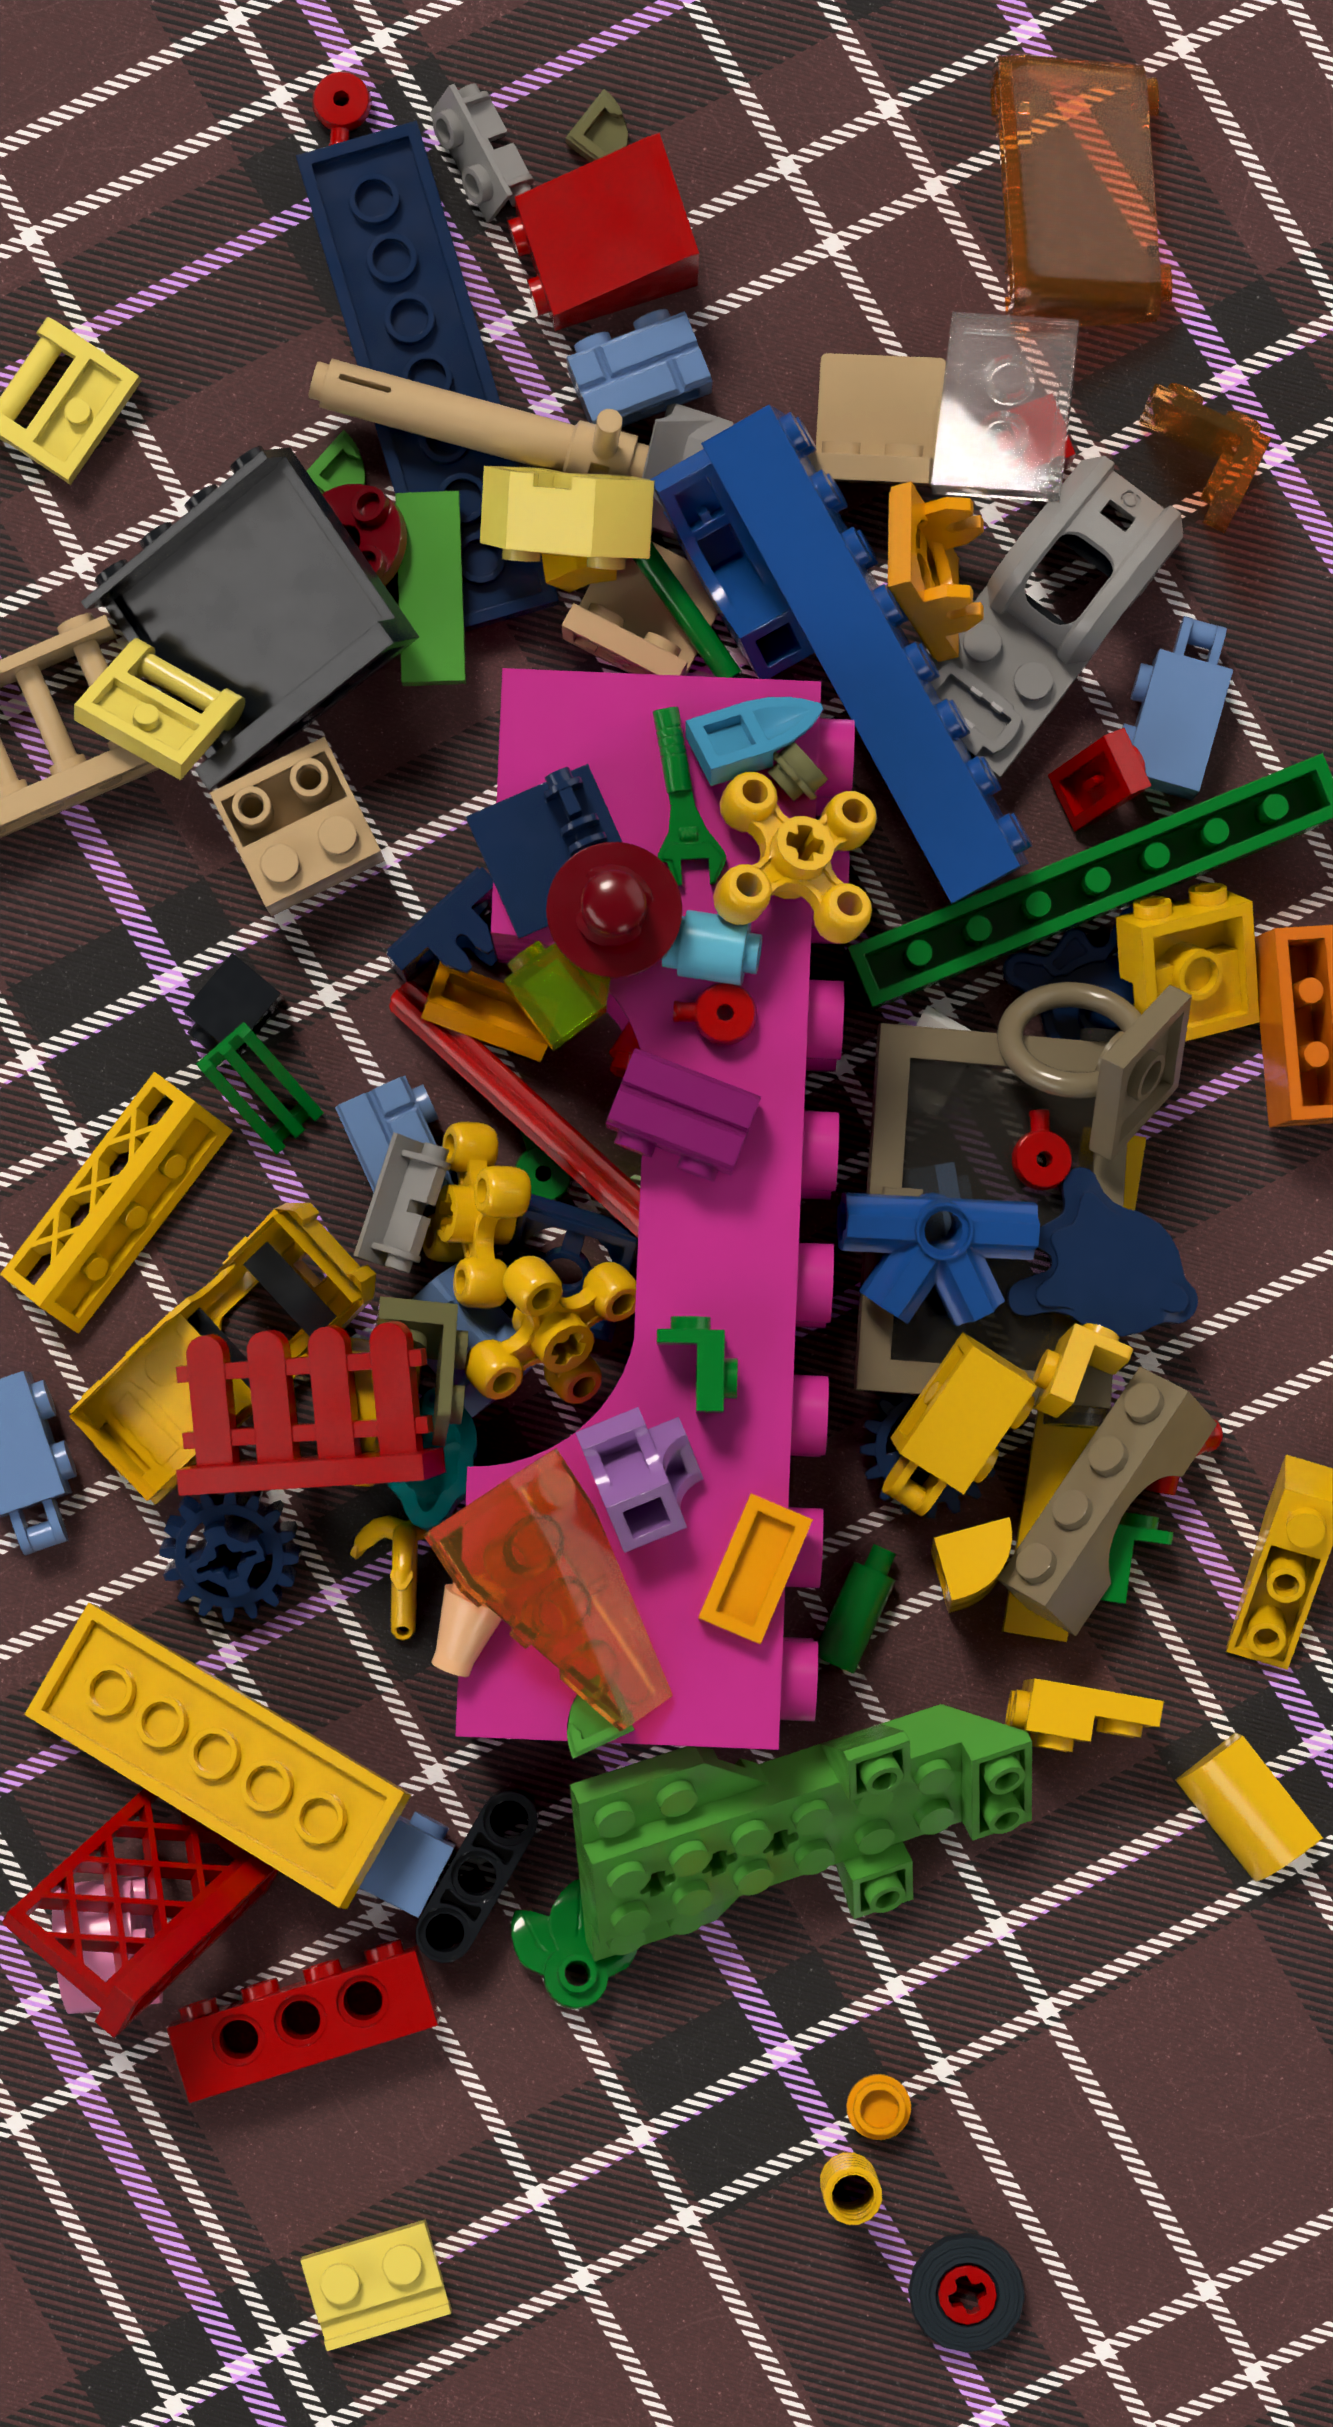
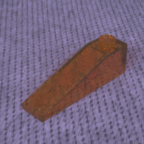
M557 1448L509 1477L423 1535L459 1591L477 1607L483 1604L488 1606L512 1627L509 1635L526 1649L532 1645L559 1668L560 1680L620 1732L673 1696L594 1504Z

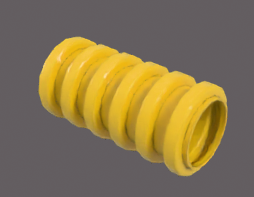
M842 2152L831 2157L824 2165L820 2174V2188L828 2212L837 2221L846 2225H860L871 2220L878 2212L882 2203V2188L872 2163L864 2156L855 2152ZM858 2175L865 2178L869 2182L866 2193L860 2199L845 2202L837 2199L832 2194L835 2184L843 2177Z

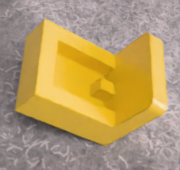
M1075 1323L1058 1340L1055 1351L1046 1349L1039 1361L1033 1382L1041 1389L1034 1409L1058 1418L1074 1403L1087 1365L1115 1375L1129 1362L1133 1348L1119 1342V1336L1104 1326L1086 1323L1081 1326Z

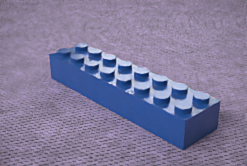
M769 404L702 442L701 445L851 720L855 721V727L950 902L961 901L1029 864L1023 851L1032 847V843L1015 813H1008L1003 816L993 797V794L1002 790L993 770L984 756H976L972 759L961 738L969 735L971 731L953 699L949 701L946 698L941 701L931 681L939 678L940 674L922 643L918 644L916 641L910 644L900 625L909 621L889 588L885 584L878 586L870 568L879 563L862 531H856L854 527L847 529L839 512L847 508L848 505L830 473L825 474L823 469L816 472L808 455L817 451V448L799 416L795 418L792 412L784 414Z

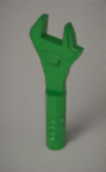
M679 707L653 711L658 747L660 748L659 752L666 792L669 795L671 806L669 831L660 848L658 858L663 863H667L678 886H682L681 860L708 859L710 884H715L725 865L726 854L707 830L695 807Z

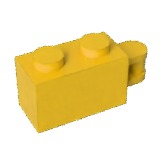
M962 1332L890 1437L901 1457L888 1474L883 1484L882 1492L911 1509L919 1516L925 1515L931 1509L947 1484L964 1494L973 1481L980 1483L990 1473L999 1455V1451L995 1448L1008 1429L1016 1430L1027 1419L1035 1403V1397L1032 1394L1037 1386L1025 1371ZM918 1466L931 1473L922 1486L910 1479Z

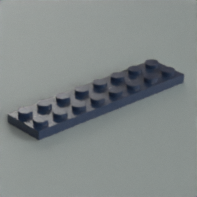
M417 120L296 155L357 365L501 405ZM374 423L395 493L459 491L465 632L559 605L556 588L545 582L542 555H540V561L504 560L502 559V548L480 543L484 466L519 467L518 462Z

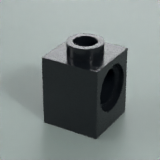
M231 953L184 1009V1014L195 1023L187 1033L210 1052L243 1022L257 1035L286 999L277 989L236 955ZM243 1043L236 1052L240 1055L248 1045Z

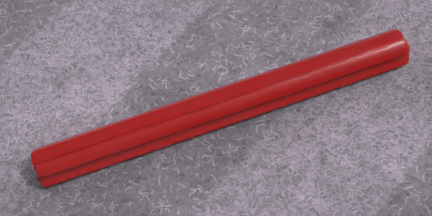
M408 981L399 989H396L390 997V1011L638 1238L640 1187L478 1039L421 1019L428 993L417 983Z

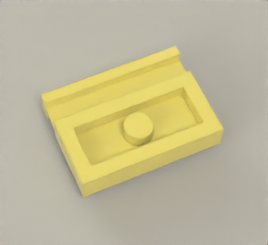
M426 2219L302 2256L300 2260L327 2351L449 2315L452 2312Z

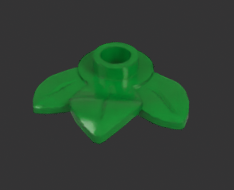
M580 1879L574 1880L560 1893L551 1908L550 1917L527 1910H516L512 1917L511 1938L514 1951L520 1963L532 1972L543 1976L544 1985L549 1996L557 2004L565 2008L583 2009L596 2003L607 1987L608 1978L628 1968L637 1953L636 1950L626 1955H613L594 1961L586 1943ZM575 1964L584 1967L588 1973V1982L581 1986L570 1984L565 1977V1969Z

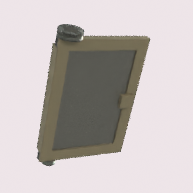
M886 1023L878 1025L866 1194L920 1196L921 1194L934 1192L947 1198L1034 1202L1038 1205V1218L1041 1227L1062 1213L1063 1200L1061 1184L1050 1190H1034L1024 1185L1013 1171V1149L1022 1136L1031 1132L1030 1110H1050V1131L1058 1134L1066 1141L1072 1154L1070 1171L1079 1167L1090 1169L1096 1175L1104 1193L1113 1202L1122 1207L1124 1202L1127 1144L1112 1160L1089 1150L1096 1097H1060L1042 1092L1028 1085L1016 1076L1003 1060L998 1047L997 1033ZM1102 1028L1081 1029L1080 1040L1023 1035V1041L1031 1055L1050 1067L1069 1072L1095 1071L1098 1060L1107 1043L1119 1031ZM1039 1153L1037 1155V1163L1042 1167L1046 1166L1047 1159L1045 1155ZM937 1212L928 1219L924 1229L927 1241L939 1240L947 1234L951 1225L949 1212ZM1036 1248L1033 1260L985 1258L1005 1302L1000 1304L995 1309V1312L975 1322H968L958 1326L952 1324L934 1286L908 1324L860 1292L853 1390L920 1395L962 1332L1025 1371L1033 1381L1036 1368L1046 1349L1055 1351L1058 1340L1075 1322L1057 1313H1042L1027 1317L1016 1316L1007 1305V1292L1014 1283L1047 1271L1050 1266L1049 1257ZM862 1253L860 1288L884 1253ZM1087 1365L1074 1403L1058 1418L1044 1413L1043 1424L1058 1427L1098 1429L1107 1416L1109 1409H1111L1113 1375ZM1039 1387L1032 1394L1035 1397V1403L1041 1389Z

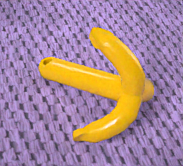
M388 1515L373 1519L361 1529L355 1537L350 1555L356 1560L368 1548L374 1546L383 1538L392 1540V1570L390 1573L391 1633L396 1639L404 1641L410 1639L416 1631L418 1541L423 1539L429 1540L439 1549L448 1553L455 1563L462 1560V1556L459 1552L458 1540L446 1526L443 1525L426 1532L414 1526L410 1520L404 1521ZM399 1627H406L408 1630L402 1631Z

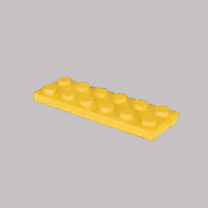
M89 1602L24 1714L342 1909L349 1907L412 1795L100 1606Z

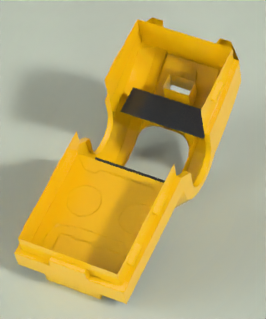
M285 1203L275 1208L248 1237L245 1236L228 1252L229 1257L214 1273L220 1272L212 1281L195 1294L187 1297L170 1311L147 1335L139 1339L101 1380L92 1385L69 1410L71 1413L69 1417L94 1443L99 1452L132 1484L146 1501L151 1500L156 1505L164 1500L178 1486L176 1470L197 1464L195 1449L183 1448L182 1433L193 1431L189 1382L177 1383L176 1367L187 1365L186 1351L193 1339L207 1334L218 1335L226 1341L229 1347L231 1362L248 1361L242 1352L221 1331L222 1321L226 1313L260 1282L302 1328L289 1341L291 1358L309 1356L308 1340L315 1330L329 1325H336L345 1329L374 1298L376 1273L368 1264L360 1267L317 1220L319 1211L311 1203ZM306 1254L327 1275L322 1281L303 1262L302 1258ZM249 1378L232 1379L237 1428L253 1414Z

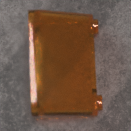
M1027 54L996 56L989 90L991 116L997 115L995 136L999 138L1006 239L1004 266L1005 274H1007L1009 297L1004 299L1006 331L1157 322L1160 315L1161 302L1172 301L1170 263L1160 264L1149 117L1158 116L1159 113L1157 78H1146L1144 65Z

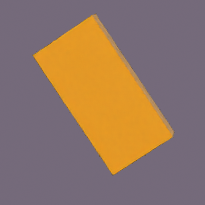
M440 961L421 1019L541 1062L550 1041L560 1004L472 971L468 974L444 966Z
M750 1493L698 1618L761 1644L813 1519Z

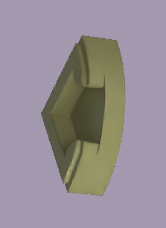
M605 89L602 90L565 137L566 144L589 162L628 146V130L621 108Z

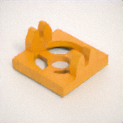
M910 481L892 486L891 492H889L888 588L932 657L937 662H942L959 657V633L970 630L984 619L982 603L973 602L972 587L970 585H959V557L953 549L954 547L969 544L984 532V520L981 515L973 516V501L971 498L944 497L924 502L914 484Z

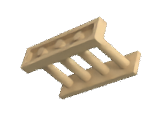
M92 613L73 617L57 627L59 635L0 660V688L18 681L54 764L49 768L52 776L28 786L25 779H18L0 738V838L160 769L112 741L107 743L110 751L86 760L84 754H77L41 673L43 669L76 656L90 687L108 667L99 645L117 638L106 615L94 619Z

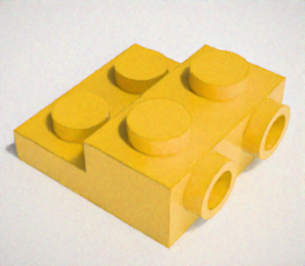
M1201 883L1193 885L1188 889L1189 899L1172 903L1168 897H1143L1133 902V913L1115 917L1120 978L1133 984L1134 1007L1141 1015L1169 985H1172L1192 995L1185 1041L1260 1022L1253 902L1228 891L1227 886L1224 884Z
M1033 1678L1023 1680L1022 1690H1011L1005 1725L1030 1733L1033 1747L1073 1752L1074 1741L1091 1742L1094 1719H1098L1096 1732L1141 1738L1143 1727H1160L1164 1701Z

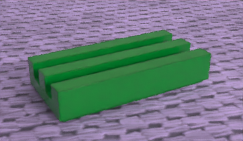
M245 1022L196 1063L204 1075L276 1155L286 1147L282 1141L292 1133L296 1138L305 1130L301 1125L310 1116L316 1121L324 1114L321 1108ZM243 1043L250 1047L298 1102L292 1110L288 1111L236 1052ZM225 1059L279 1119L271 1128L268 1127L218 1071L216 1067Z

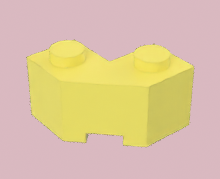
M484 466L480 543L502 548V559L538 562L540 561L541 553L587 557V567L623 570L625 569L626 558L650 559L654 481L629 475L577 474L535 467Z

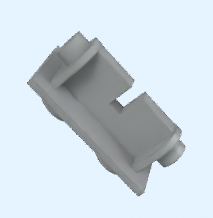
M476 83L469 84L460 90L457 89L455 84L449 85L429 113L433 119L434 133L439 143L445 149H448L462 175V184L466 195L474 204L478 205L488 223L493 221L508 200L515 207V196L530 190L534 179L529 173L514 142L493 149L490 142L504 137L508 131L492 103L489 93L487 91L480 92Z
M393 1132L353 1256L408 1274L413 1262L420 1263L421 1257L419 1254L431 1220L423 1216L426 1204L436 1205L446 1171H450L452 1164L446 1162L449 1153L448 1149L427 1142L422 1143Z

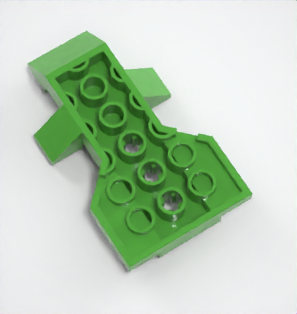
M939 1704L760 1764L742 1758L736 1764L719 1760L713 1749L686 1746L570 1784L585 1937L594 1961H598L613 1955H626L636 1951L643 1945L669 1936L689 1934L699 1929L702 1925L716 1921L742 1895H755L766 1890L769 1886L802 1875L818 1874L836 1864L847 1905L853 1919L875 1912L885 1913L895 1909L901 1903L913 1900V1861L903 1841L924 1834L933 1835L940 1833L950 1825L963 1822L973 1841L994 1833L1003 1834L1010 1832L1020 1824L1032 1821V1740L1028 1732Z

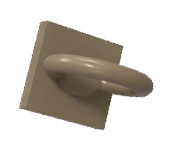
M1058 982L1039 986L1015 999L1003 1013L997 1030L999 1051L1006 1065L1016 1076L1042 1092L1067 1098L1096 1097L1089 1150L1112 1160L1179 1086L1192 995L1169 985L1141 1015L1122 996L1096 985L1079 982ZM1081 1008L1107 1017L1121 1031L1116 1033L1105 1046L1095 1071L1069 1072L1050 1067L1031 1055L1023 1041L1025 1026L1036 1015L1048 1010Z

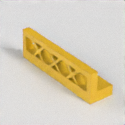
M153 1072L0 1275L40 1308L79 1334L233 1130L159 1074ZM166 1096L172 1100V1105L159 1122L148 1126V1117L161 1099ZM129 1152L128 1162L118 1175L109 1177L110 1167L120 1154ZM90 1203L89 1214L79 1226L71 1228V1218L81 1205ZM51 1253L50 1265L34 1285L26 1277L42 1256Z

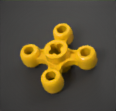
M744 772L735 776L722 793L719 803L720 814L725 823L732 829L748 832L754 837L759 845L760 858L758 863L753 865L739 864L730 868L719 880L713 895L714 907L719 916L729 923L746 925L755 921L764 912L772 895L783 899H796L802 896L809 902L814 911V925L822 937L836 944H845L855 940L870 921L872 914L871 901L866 892L860 887L850 883H843L836 877L832 870L831 859L834 852L838 850L852 851L861 847L870 837L877 821L876 808L871 800L859 792L844 791L831 799L823 809L819 820L808 816H795L789 819L780 810L777 804L776 788L765 775L757 772Z
M458 1122L447 1128L442 1144L443 1148L449 1150L446 1162L452 1164L450 1168L452 1171L457 1172L458 1185L447 1184L440 1190L435 1213L427 1217L431 1220L422 1246L425 1255L433 1261L457 1263L459 1261L453 1277V1290L457 1302L468 1308L491 1309L503 1305L507 1299L503 1288V1277L507 1270V1265L500 1259L495 1258L494 1245H506L511 1241L517 1217L524 1215L528 1210L531 1201V1182L528 1173L520 1168L495 1166L498 1157V1137L495 1129L484 1123Z
M523 1256L515 1260L504 1273L503 1288L508 1298L516 1306L512 1317V1324L516 1333L502 1342L489 1339L473 1346L466 1356L464 1369L466 1377L482 1396L492 1400H499L510 1396L518 1389L522 1382L523 1372L527 1368L543 1363L546 1382L563 1401L571 1404H580L588 1401L597 1393L602 1383L601 1369L589 1355L594 1344V1336L590 1328L604 1319L618 1322L629 1318L635 1313L636 1280L622 1265L615 1262H603L588 1272L584 1278L583 1289L579 1293L571 1297L562 1298L563 1288L561 1280L543 1259L536 1256Z

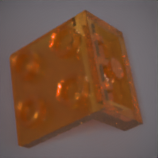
M1170 383L1168 388L1155 384L1148 397L1139 423L1217 460L1199 500L1210 505L1202 523L1225 533L1272 438L1261 433V424L1245 414L1227 411L1226 415H1223L1202 405L1204 398L1186 386Z

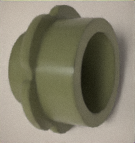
M795 742L784 747L779 753H773V759L777 763L768 771L769 775L793 801L798 799L803 793L810 800H814L817 797L814 792L828 780L822 771Z

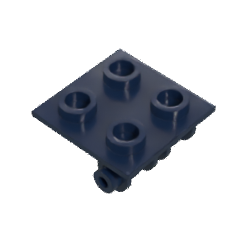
M588 764L570 771L569 767H565L552 772L545 777L546 782L465 817L518 939L548 927L546 905L549 889L557 872L568 859L592 845L605 842H622Z

